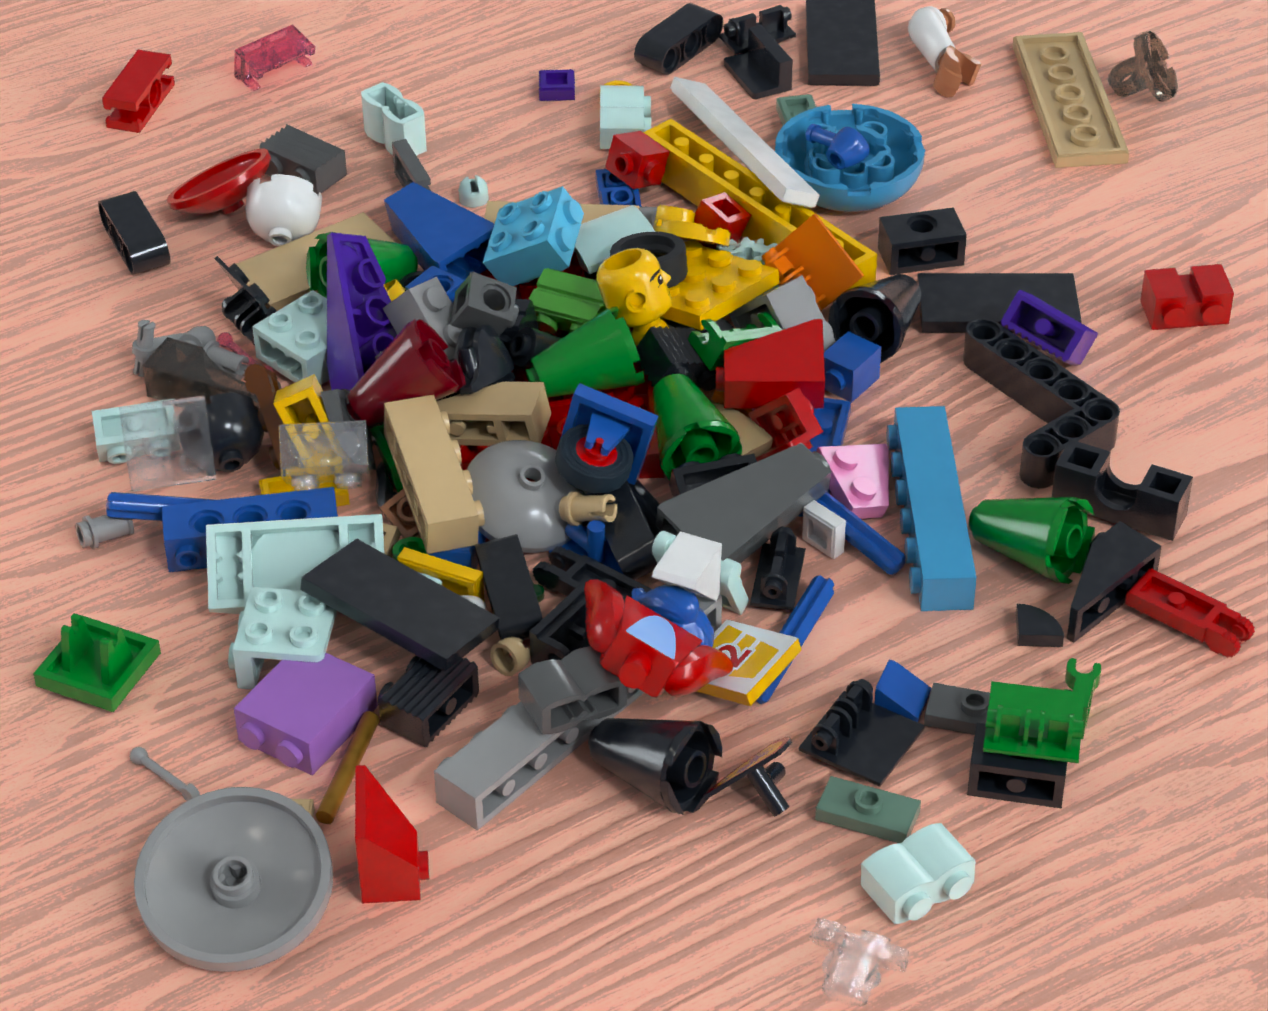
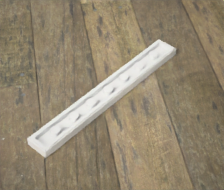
M678 77L673 78L670 87L672 92L782 202L808 208L816 206L820 195L705 83Z

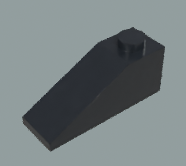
M1121 521L1106 532L1097 534L1090 544L1089 554L1071 605L1067 639L1073 643L1122 606L1125 603L1127 592L1149 569L1152 568L1158 571L1162 546Z

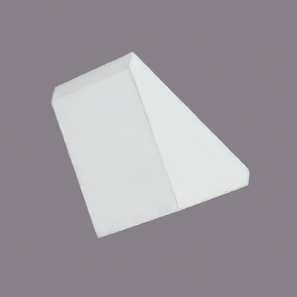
M680 531L654 568L652 577L669 586H679L697 596L717 601L720 592L722 544Z

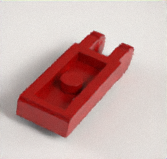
M1152 568L1126 594L1125 605L1201 642L1205 641L1211 651L1217 654L1220 653L1227 658L1235 656L1240 651L1241 642L1249 640L1255 632L1253 622L1247 619L1246 616L1243 617L1240 613L1228 608L1227 604Z

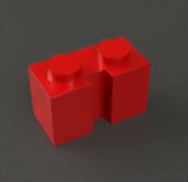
M1222 264L1191 266L1190 274L1178 275L1176 268L1144 270L1140 302L1152 330L1229 324L1234 291Z

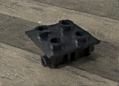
M217 256L214 259L238 289V292L232 297H227L223 300L222 313L255 346L252 326L277 312V310L273 306L267 309L265 305L270 301L256 283H253L250 287L246 285L250 280L235 263L228 267Z
M859 679L858 681H852L847 686L846 691H843L799 746V751L881 787L923 732L925 725L872 703V685L867 680Z

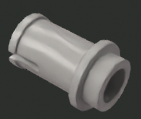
M107 514L92 519L88 515L84 516L82 521L75 525L78 540L83 548L90 546V548L96 549L101 542L134 534L132 519L110 518Z

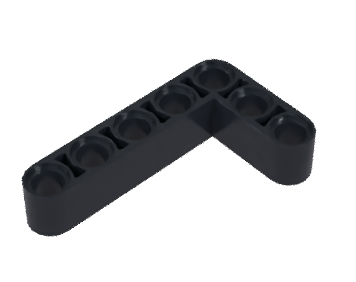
M983 318L973 320L967 324L963 355L965 366L1047 423L1024 438L1019 474L1024 484L1038 489L1052 486L1055 465L1070 439L1107 451H1111L1115 447L1120 409L1114 401L999 323Z

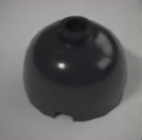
M222 393L210 396L211 404L204 405L201 408L198 407L197 402L190 405L180 415L177 427L188 456L196 464L210 470L234 472L248 463L259 452L264 437V430L258 417V405H254L251 397L239 393Z

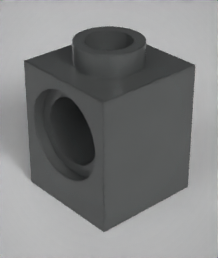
M471 272L455 291L451 325L461 329L466 327H475L477 329L481 325H490L500 336L506 328H512L516 322L519 312V306L515 304L517 287Z

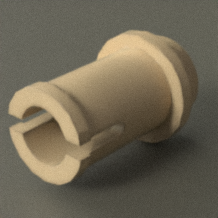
M572 491L560 500L559 514L563 521L568 522L572 526H579L583 521L599 520L612 522L617 515V504L606 503L614 502L616 499L611 494L583 496L580 492Z

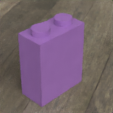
M325 653L324 659L319 662L281 660L234 707L238 740L250 749H258L279 759L288 767H295L313 776L355 731L363 713L366 711L373 712L378 707L375 675L328 653Z

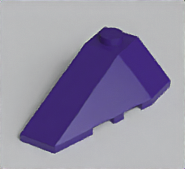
M331 232L327 235V368L331 390L340 389L345 391L346 402L349 403L348 392L376 361L375 356L388 347L397 336V333L383 310L391 302L384 287L386 277L366 236Z

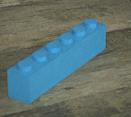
M945 406L895 408L894 425H887L886 439L889 450L895 449V452H891L892 477H899V480H896L895 483L896 504L904 505V508L900 509L901 534L909 535V537L905 538L906 564L913 563L914 566L910 567L909 571L911 594L918 593L921 611L974 610L977 577Z

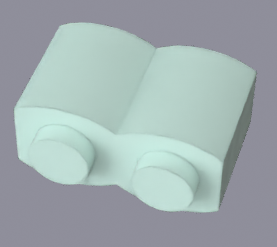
M383 82L361 91L364 131L368 137L378 143L385 144L387 151L391 155H393L392 142L403 139L408 141L416 156L427 151L424 111L417 103L404 99L402 93L397 88Z
M600 85V149H610L613 135L635 131L645 132L651 129V96H644V86Z
M935 823L916 831L902 843L886 846L861 863V887L894 924L904 923L908 920L915 921L924 917L934 903H941L950 899L955 900L964 896L974 883L976 860L942 823Z

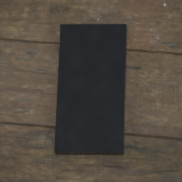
M806 0L808 85H879L880 68L875 0Z
M918 273L917 283L921 289L919 310L922 333H966L968 323L983 318L993 320L1002 325L1001 320L1019 290L1034 295L1082 323L1073 273Z
M359 539L349 543L305 574L301 579L300 590L443 671L448 670L496 632L499 626L500 617Z

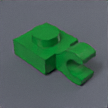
M1071 658L1067 662L1065 682L1072 689L1068 691L1085 692L1081 738L1083 740L1093 693L1100 683L1101 664L1094 663L1093 670L1090 673H1080L1076 670L1077 659Z

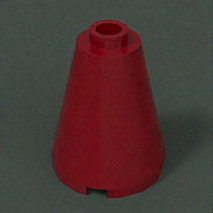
M414 319L408 322L348 392L349 403L346 405L347 410L358 424L366 423L368 426L373 427L383 423L384 403L434 395L435 399L438 400L457 392L466 385L464 373L457 359H454L452 362L449 361L444 352L448 348L447 344L424 320L419 319L416 321Z

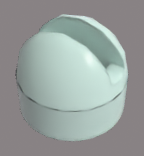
M475 175V179H469L467 176L460 182L458 189L459 202L463 206L476 208L487 203L489 200L488 186L483 178Z

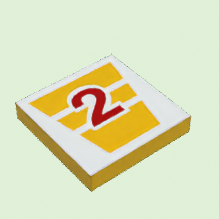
M727 619L714 632L713 648L725 653L731 659L733 670L726 676L706 684L697 692L751 707L801 652L799 639Z

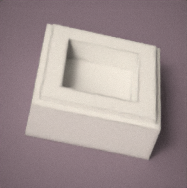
M815 500L804 506L802 539L832 559L844 553L846 520Z

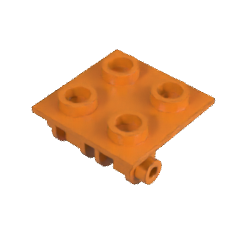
M816 213L777 246L761 256L765 262L764 265L778 269L779 286L803 275L807 285L811 287L815 294L816 303L820 311L865 276Z

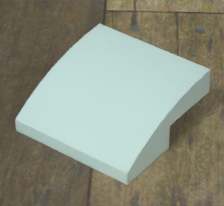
M634 205L581 224L574 252L580 267L588 274L597 272L603 261L610 257L611 247L618 240L632 234L655 232V230L642 212Z

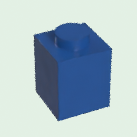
M849 331L824 352L825 390L852 403L880 378L881 346Z

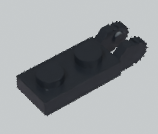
M556 546L549 553L548 557L550 558L551 565L549 562H540L532 571L535 580L542 587L545 586L546 589L552 592L558 591L566 596L583 581L587 582L593 579L603 581L616 589L623 596L624 600L627 595L632 598V590L635 588H643L645 592L652 590L585 554L581 556L561 546Z

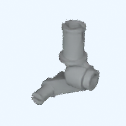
M150 320L138 322L137 340L132 344V353L135 355L133 369L135 375L139 373L138 376L146 377L151 374L150 367L153 356L180 351L186 359L197 361L202 370L208 371L213 369L237 381L244 377V370L249 366L246 365L249 362V358L220 347L214 332L209 327L196 326L184 333L154 338L155 323L153 321L150 323Z

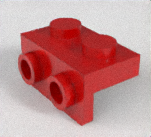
M799 387L748 413L752 421L773 438L772 448L756 457L757 461L800 443L811 449L813 446L810 439L823 432L814 415V408L811 402L803 395Z

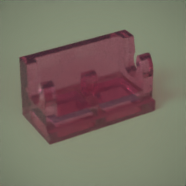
M292 24L236 49L234 77L237 80H241L252 91L260 89L261 86L253 77L257 80L261 79L264 73L278 69L293 60H296L304 67L312 65L311 60L305 55L311 56L315 54L316 46Z

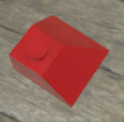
M365 765L355 766V843L362 904L421 900L420 880L430 879L428 851H419L417 830Z

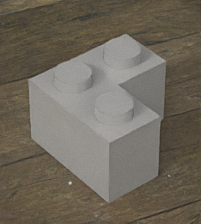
M803 275L754 298L729 313L735 328L739 329L746 328L748 324H755L758 328L765 327L757 316L758 313L764 312L769 313L781 329H787L813 319H823L824 352L836 342L832 327L825 321L816 303L815 294L811 287L807 285Z
M437 277L408 289L383 308L397 335L408 322L414 319L416 321L419 319L424 320L447 344L448 348L444 352L449 361L452 362L454 360L456 344L463 329L451 325L453 304ZM382 352L375 356L376 360L382 354Z

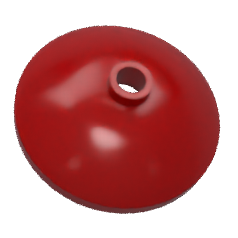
M260 148L228 158L181 184L167 197L166 201L172 210L180 213L208 214L223 210L224 214L234 212L244 205L242 199L247 196V187L255 179L260 178L261 182L269 168L271 156L267 149Z

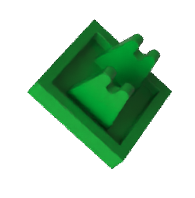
M73 613L71 616V627L67 625L62 626L61 641L33 673L35 684L37 687L114 712L161 654L159 640Z

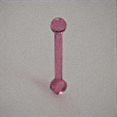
M223 332L218 336L217 342H219L221 347H228L234 353L248 357L249 362L247 364L249 366L255 364V362L259 364L233 342V337L230 333ZM264 366L267 368L266 370H271L273 372V369L270 366Z

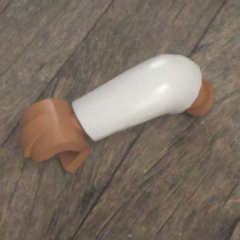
M926 6L915 11L908 25L909 36L937 73L933 82L934 89L944 97H953L959 89L961 81L968 86L974 84L982 63L955 48L948 34L955 27L953 13L946 8L937 9L933 6Z

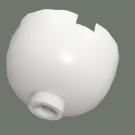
M275 174L271 175V181L261 184L260 178H258L247 187L246 219L255 234L275 246H281L311 234L315 230L320 218L322 195L320 192L318 195L313 192L312 183L296 176Z

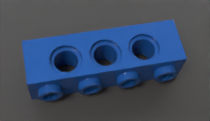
M334 487L162 506L163 537L168 571L178 572L207 568L206 525L338 517Z

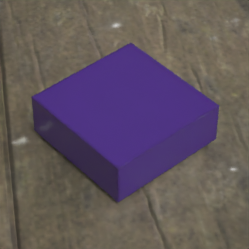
M573 69L539 71V101L575 100V72Z

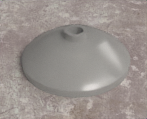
M509 440L487 447L471 461L467 469L470 472L473 484L472 497L474 501L480 500L485 518L484 526H479L478 531L489 540L517 534L522 551L525 553L550 551L556 546H562L571 540L565 534V528L569 523L561 519L559 503L562 497L567 496L572 491L580 492L583 496L586 495L583 490H579L567 483L559 474L555 463L557 450L534 441ZM526 478L533 479L536 482H530Z

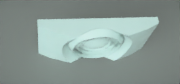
M382 514L206 525L209 612L240 614L245 609L251 587L300 590L301 579L305 574L355 539H359L385 554Z

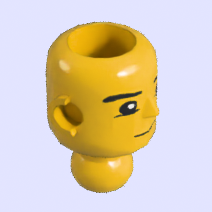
M640 248L627 249L611 255L599 266L596 277L597 286L606 309L614 306L618 307L619 311L615 319L624 317L628 328L633 327L632 338L636 346L649 328L653 326L656 328L659 326L662 328L668 327L667 323L660 317L670 309L672 297L667 286L671 276L661 269L657 258L650 251Z

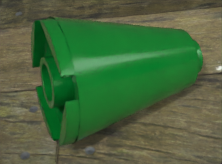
M331 232L318 234L314 238L319 240L316 246L309 247L306 260V273L310 290H317L325 298H327V235ZM367 238L386 277L384 284L394 279L400 281L407 274L417 271V257L408 245Z
M618 307L607 308L531 358L530 364L532 368L525 370L528 382H544L547 398L574 394L579 383L597 391L637 386L644 383L643 371L635 374L636 370L633 363L640 361L627 323L624 317L615 319L618 315Z
M683 374L668 375L655 385L653 389L654 412L659 416L656 423L659 461L661 469L669 481L672 469L678 468L686 462L698 461L706 463L717 461L728 454H742V444L737 430L688 376Z
M1078 497L985 499L973 508L969 516V529L972 531L976 541L1058 583L1070 584L1073 580L1069 577L1073 572L1081 574L1089 554L1090 544L1095 537V527L1088 526L1087 514L1094 515L1093 508L1088 500Z

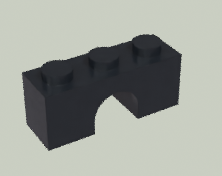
M1070 439L1055 465L1052 497H1078L1088 500L1094 512V515L1091 516L1116 524L1121 521L1133 529L1171 541L1174 540L1187 516L1193 476L1152 464L1141 484H1128L1113 474L1110 468L1111 451Z

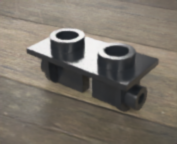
M777 5L759 11V23H756V15L754 13L729 19L728 23L724 24V33L718 34V37L734 54L748 52V29L750 27L762 25L777 43L796 37V33L787 25V21L792 18L789 7Z
M779 527L771 534L770 544L765 543L762 545L750 600L751 606L792 611L795 607L806 548L796 547V536L789 527Z

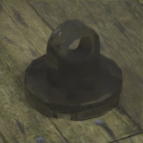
M1151 31L1136 35L1133 43L1135 56L1117 64L1108 75L1110 87L1115 94L1122 97L1135 94L1147 88L1161 102L1176 96L1178 92L1175 69L1173 70V67L1167 69V62L1164 60L1169 58V54L1163 42Z

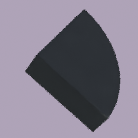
M1017 604L1016 628L1018 646L1063 647V629L1052 615L1031 605Z

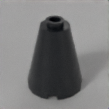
M897 274L843 292L829 310L828 323L832 327L835 341L839 340L849 331L881 346L880 363L892 357L901 347L921 301V289L918 283L910 276Z
M606 718L593 728L588 740L591 757L597 764L673 813L684 815V811L694 813L699 810L708 800H705L703 795L716 785L719 772L712 769L715 755L722 757L720 734L713 725L702 721Z

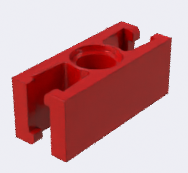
M139 49L135 52L102 97L104 109L111 110L115 108L112 114L105 119L107 128L140 133L175 85L174 76L163 74L165 69H169L172 65L171 54Z

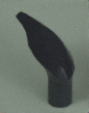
M383 462L378 464L376 470L375 495L379 507L397 494V492H393L394 487L391 484Z

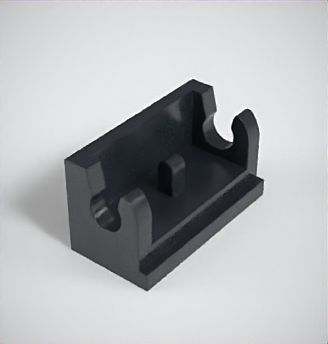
M585 581L529 631L531 664L546 660H561L576 649L590 646L586 629Z

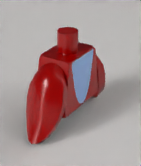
M597 579L589 580L585 583L586 629L589 645L601 653L600 665L619 677L624 686L631 689L637 688L655 698H658L665 691L673 697H682L732 672L733 663L725 653L708 645L700 646L702 642L700 638L628 595L624 600L623 596L607 583Z

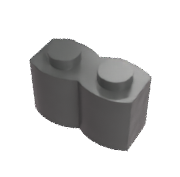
M591 646L576 649L561 660H546L534 663L518 674L519 699L542 734H555L566 731L578 725L584 719H600L616 713L627 705V687L621 683L619 677L600 665L601 653L594 650Z

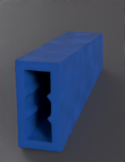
M414 182L384 199L393 233L402 244L408 245L417 257L418 264L424 271L431 266H435L465 280L471 272L480 274L487 270L483 260L494 223Z

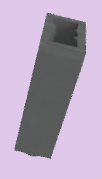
M800 443L664 501L657 507L656 526L661 531L664 530L676 536L681 531L721 543L722 561L729 558L742 563L765 544L775 530L788 525L803 512L804 506L813 500H818L829 490L832 471L828 462L820 453L816 451L811 452L803 443Z

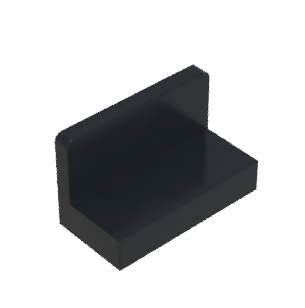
M762 25L750 27L748 29V52L724 58L725 68L752 99H760L792 90L793 60Z

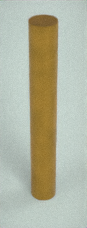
M371 711L363 713L315 816L319 822L323 824L333 823L354 778L355 766L360 765L380 722V718L376 713Z

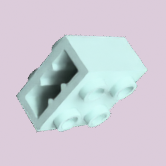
M311 290L252 326L256 358L293 382L300 381L315 374L320 385L330 380L327 368V298Z

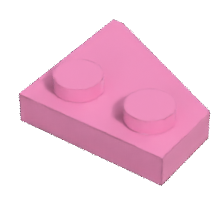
M887 444L818 447L816 452L826 459L832 471L829 489L834 498L860 519L882 518L889 506V448Z

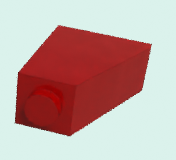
M813 319L724 350V367H716V392H724V408H758L798 387L811 402L813 408H824L823 319Z

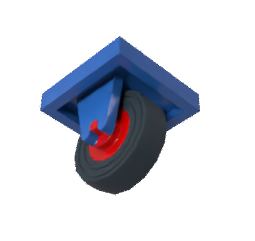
M579 383L572 397L555 456V463L559 474L567 483L579 490L590 493H609L619 489L626 481L635 485L659 416Z

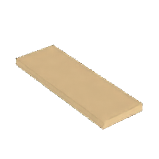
M1072 32L1013 37V50L1055 168L1128 163V148L1083 33Z

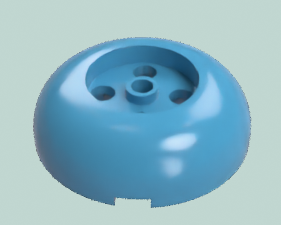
M852 104V110L831 111V106L825 105L804 111L783 125L777 134L775 142V152L820 195L816 206L843 212L873 210L896 201L915 184L921 174L925 158L922 135L913 124L891 111L862 104ZM811 124L820 125L821 128L836 134L843 127L854 128L866 139L870 153L862 162L839 170L832 166L827 159L826 153L829 147L817 142L811 143L807 141L805 137L806 130Z

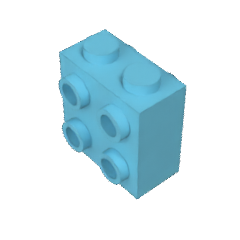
M563 186L548 192H539L534 197L517 203L506 204L497 213L483 264L497 281L511 286L526 284L533 279L539 278L544 268L557 271L569 268L584 215L580 204L569 195Z

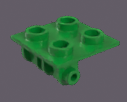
M991 681L983 752L1079 764L1085 692Z

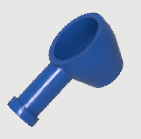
M811 124L806 130L805 137L807 141L811 143L817 142L829 147L826 153L827 159L832 166L839 170L862 162L870 153L866 139L854 128L843 127L836 134L821 128L820 125Z

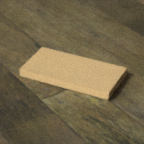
M362 212L236 265L250 280L246 285L250 287L253 283H256L270 301L265 305L267 309L273 306L278 311L311 291L307 280L306 260L309 247L316 246L319 240L314 239L318 234L336 232L396 242Z

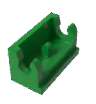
M766 312L758 313L757 315L760 322L765 326L763 328H758L755 324H748L746 328H733L721 331L715 321L705 319L701 323L708 333H700L698 330L692 331L688 341L710 371H714L716 367H724V350L784 329H781L774 318Z

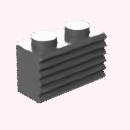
M286 124L285 129L281 128L280 132L276 131L275 136L271 135L270 139L266 138L265 142L260 144V148L267 149L271 156L269 168L265 175L267 174L271 177V175L284 174L305 179L313 184V192L317 195L347 175L345 150Z

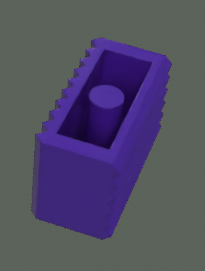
M1023 290L1017 292L1001 320L1003 327L1008 328L1010 331L1015 332V334L1029 340L1030 343L1073 366L1081 365L1098 335L1096 331Z

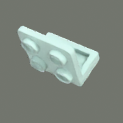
M251 587L245 609L239 615L238 632L235 642L231 643L228 654L229 669L235 670L237 687L253 689L257 685L264 659L319 662L323 660L337 610L300 590Z

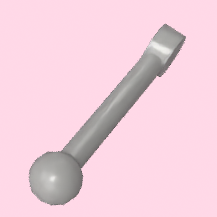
M136 747L130 752L132 763L136 765L143 764L180 791L186 801L200 795V792L193 784L189 783L186 785L150 759L144 748Z

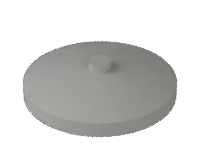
M253 787L224 788L207 792L183 803L169 813L155 827L147 838L137 861L134 878L135 897L141 917L150 935L171 956L185 964L209 971H242L263 966L286 955L303 942L315 929L331 897L333 864L323 831L316 820L301 805L288 797L270 790Z

